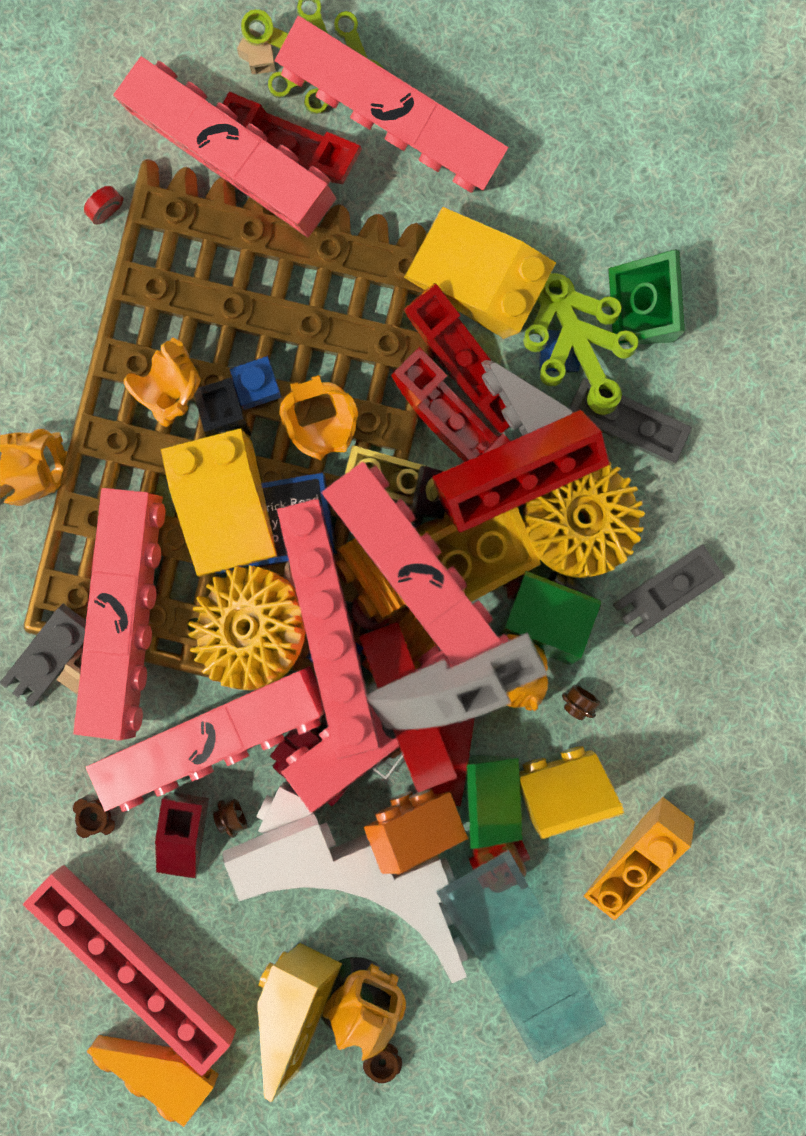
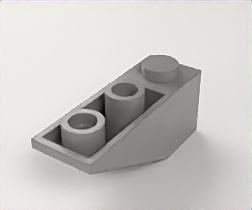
M485 360L481 363L486 371L482 375L485 385L493 396L499 394L506 408L501 410L505 420L513 430L519 429L522 436L572 414L571 409L496 362Z

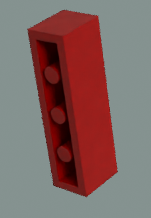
M579 410L433 476L432 479L444 511L458 532L461 533L610 465L601 430Z

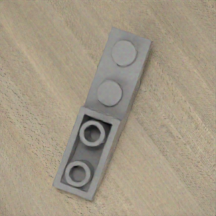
M528 633L452 668H449L445 659L367 694V700L386 729L405 730L442 726L467 720L511 704L508 695L509 691L547 675V671Z

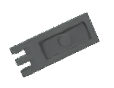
M701 544L612 605L618 611L625 608L629 603L632 604L634 609L621 618L625 624H628L640 616L643 622L635 625L630 630L634 637H637L715 585L725 576L704 545Z
M64 603L59 606L0 681V685L7 688L15 678L19 680L20 683L12 694L19 698L27 688L31 689L33 693L28 696L25 704L32 708L84 643L86 620Z

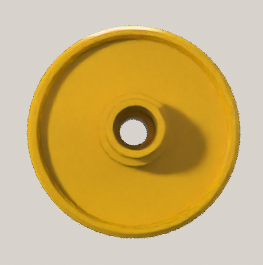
M609 462L610 465L524 504L523 521L529 533L532 548L538 558L554 571L576 578H587L614 570L619 564L625 563L628 560L627 557L634 553L632 550L634 544L641 541L638 533L642 532L644 527H639V519L645 516V512L638 509L643 505V502L636 501L633 494L638 491V488L636 486L630 487L631 479L629 477L623 478L617 472L621 468L615 467L612 469L611 462ZM579 511L585 517V524L581 523L578 519Z
M235 566L234 570H226L227 577H213L214 585H206V588L211 590L207 597L198 596L196 598L201 605L193 607V611L200 613L198 622L190 621L188 624L196 629L189 633V637L197 640L198 647L190 648V651L198 654L195 657V661L205 665L206 668L201 672L210 675V680L221 682V686L240 690H258L280 680L292 668L301 652L306 630L296 589L288 580L275 572L260 567L249 566V568Z

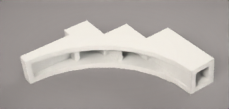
M314 813L222 851L224 865L239 901L270 891L302 887L333 889L364 897L393 911L416 929L437 954L452 983L467 977L462 962L468 960L467 954L460 938L452 939L448 926L454 924V921L445 901L454 897L449 883L455 881V877L446 858L440 860L436 855L402 874H381L366 834L329 850V848L336 846L327 822L319 825Z

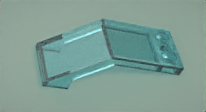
M509 850L436 890L456 929L460 930L481 962L536 1064L606 1025L586 985Z

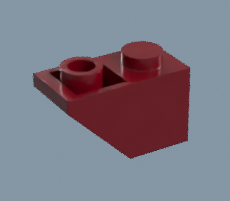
M170 792L161 799L155 837L156 873L197 878L209 798Z

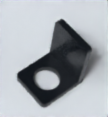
M429 466L420 467L412 505H407L416 518L412 523L421 524L422 517L443 520L445 511L440 498L437 495L433 501H430L426 495V486L433 476L444 471Z

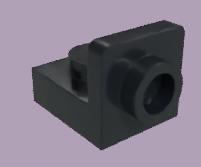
M231 377L197 389L194 397L207 437L240 428L248 437L252 435Z

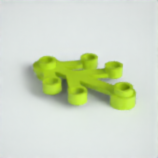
M298 0V15L328 34L320 14V0ZM312 1L316 5V12L312 15L305 14L301 8L303 2ZM259 9L250 10L242 18L241 32L243 38L249 44L262 46L268 43L281 49L288 33L273 27L272 19L265 11ZM349 11L340 12L333 24L335 33L345 40L346 46L367 58L357 32L358 20L356 16ZM340 19H350L353 23V29L350 32L340 30L338 25ZM259 22L264 26L265 32L262 36L256 37L250 33L249 28L252 23ZM369 59L373 63L383 68V66L376 60ZM280 71L273 73L268 79V90L276 98L286 97L292 88L298 86L280 75ZM275 78H283L286 81L287 88L285 91L276 92L273 89L272 82ZM318 88L309 90L304 99L305 108L312 114H320L328 106L325 102L319 109H314L310 106L309 97L316 94Z
M552 273L537 299L541 307L534 324L525 331L523 338L524 346L531 352H540L546 347L549 339L547 329L556 313L562 325V330L550 359L546 360L541 367V381L551 387L557 386L562 382L566 372L565 362L572 347L591 385L587 395V403L590 409L597 414H610L617 408L622 397V391L615 381L606 378L590 343L609 349L617 357L626 359L635 353L638 347V338L631 331H621L615 334L578 320L573 309L596 316L597 320L602 324H613L620 315L621 304L613 297H604L601 300H597L576 292L572 281L568 277ZM558 287L562 293L555 295L550 292L549 288ZM610 307L614 310V314L607 315L602 311V308ZM538 334L542 337L543 341L533 342L529 336ZM619 341L629 342L632 348H622L619 345ZM554 368L559 372V376L550 377L546 370ZM607 389L613 396L605 398L601 396L599 390Z

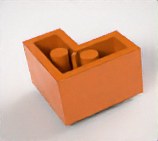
M427 789L414 795L412 791L393 797L390 799L392 806L375 814L377 820L364 826L381 874H402L468 839L451 793L434 794L432 789Z

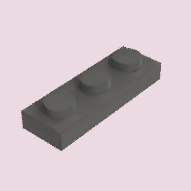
M583 378L569 406L572 413L581 410L602 433L671 465L676 464L692 429L691 426L623 395L615 411L606 415L597 414L590 409L587 403V395L591 385L588 379ZM607 389L599 390L601 396L605 398L613 396Z

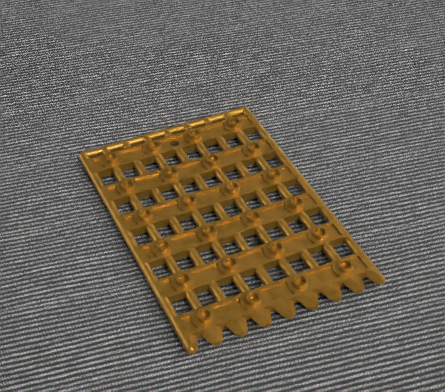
M150 159L142 161L64 463L61 485L57 491L24 621V630L27 633L37 635L47 623L42 621L44 609L55 612L63 603L83 619H87L101 488L116 489L121 465L145 470L139 492L155 494L160 474L166 475L161 449L207 437L200 415L193 440L170 435L173 423L165 427L157 421L155 431L133 426L132 422L138 401L130 394L126 387L124 388L116 421L93 416L103 379L124 384V378L129 373L145 377L151 371L152 357L157 351L151 347L160 313L183 318L178 340L184 344L189 357L198 322L221 327L213 363L190 358L201 379L199 387L232 378L231 368L228 367L236 332L259 337L254 360L266 356L270 360L275 341L298 346L289 382L276 379L282 398L246 410L242 408L251 434L256 417L279 422L270 459L256 456L261 483L324 473L328 488L341 478V476L324 472L328 454L322 460L311 457L309 468L285 463L291 439L279 414L280 405L285 396L292 392L290 388L291 383L298 382V384L306 381L313 350L336 356L330 383L336 384L343 390L351 360L375 365L366 401L353 398L358 410V418L352 440L356 441L355 446L370 450L371 445L394 450L393 457L408 461L419 415L408 401H406L404 410L381 405L390 369L396 370L418 347L432 360L434 357L433 352L418 332L400 328L408 294L420 296L425 291L404 278L426 237V231L420 224L414 223L409 225L396 245L389 244L388 223L381 214H374L367 219L359 234L355 236L351 235L350 214L343 205L339 204L333 206L328 211L320 226H317L309 238H307L250 197L243 208L236 207L235 187L222 177L214 182L203 199L198 197L197 176L190 168H181L177 171L167 189L160 188L159 168L156 162ZM141 228L164 233L155 268L133 263ZM179 237L202 242L193 277L171 272ZM217 246L240 252L232 287L209 281ZM255 256L278 261L270 296L247 290ZM294 265L317 271L308 305L285 300ZM332 274L355 280L347 315L324 309ZM370 284L393 289L385 324L362 319ZM122 303L144 309L136 344L113 339ZM327 393L297 402L294 406L300 426L332 417L335 414L330 395ZM193 396L190 401L196 402L195 397ZM83 455L106 461L97 499L74 493ZM330 506L331 516L337 517L334 527L336 551H338L341 546L347 544L350 531ZM175 510L174 517L165 516V522L159 528L158 544L161 548V556H164L156 585V602L154 607L150 609L149 626L152 629V639L149 648L145 651L144 662L209 678L210 675L201 672L206 668L205 665L197 663L195 661L197 654L190 651V648L198 647L196 639L189 637L191 631L188 623L192 618H199L200 613L193 611L194 606H201L196 598L209 595L211 590L206 588V585H214L213 577L217 573L199 577L193 604L170 598L179 560L193 563ZM64 532L87 537L77 575L54 570ZM286 563L262 566L260 568L275 572L283 577ZM340 578L345 601L352 602L359 593L352 582L345 584ZM352 620L351 626L355 642L362 646L359 636L366 634L367 629L361 628ZM306 633L301 652L290 670L299 671L310 666L314 676H316L314 664L305 658L310 651ZM163 638L183 643L181 653L176 654L157 649L159 639Z

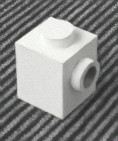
M282 782L274 798L266 796L256 816L263 820L258 832L268 833L312 813L292 786Z

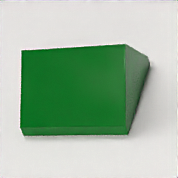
M671 250L608 268L610 297L617 299L621 304L620 315L617 321L612 324L613 333L618 334L621 331H631L637 336L638 344L675 342L685 332L679 250ZM624 340L619 341V345H620V346H621V345H631V344H630L629 342H627V341H624Z
M525 571L497 637L503 634L507 636L510 633L519 636L528 633L531 641L543 649L547 657L571 666L583 656L601 606V600Z
M483 754L472 755L467 763L471 849L523 840L519 758Z

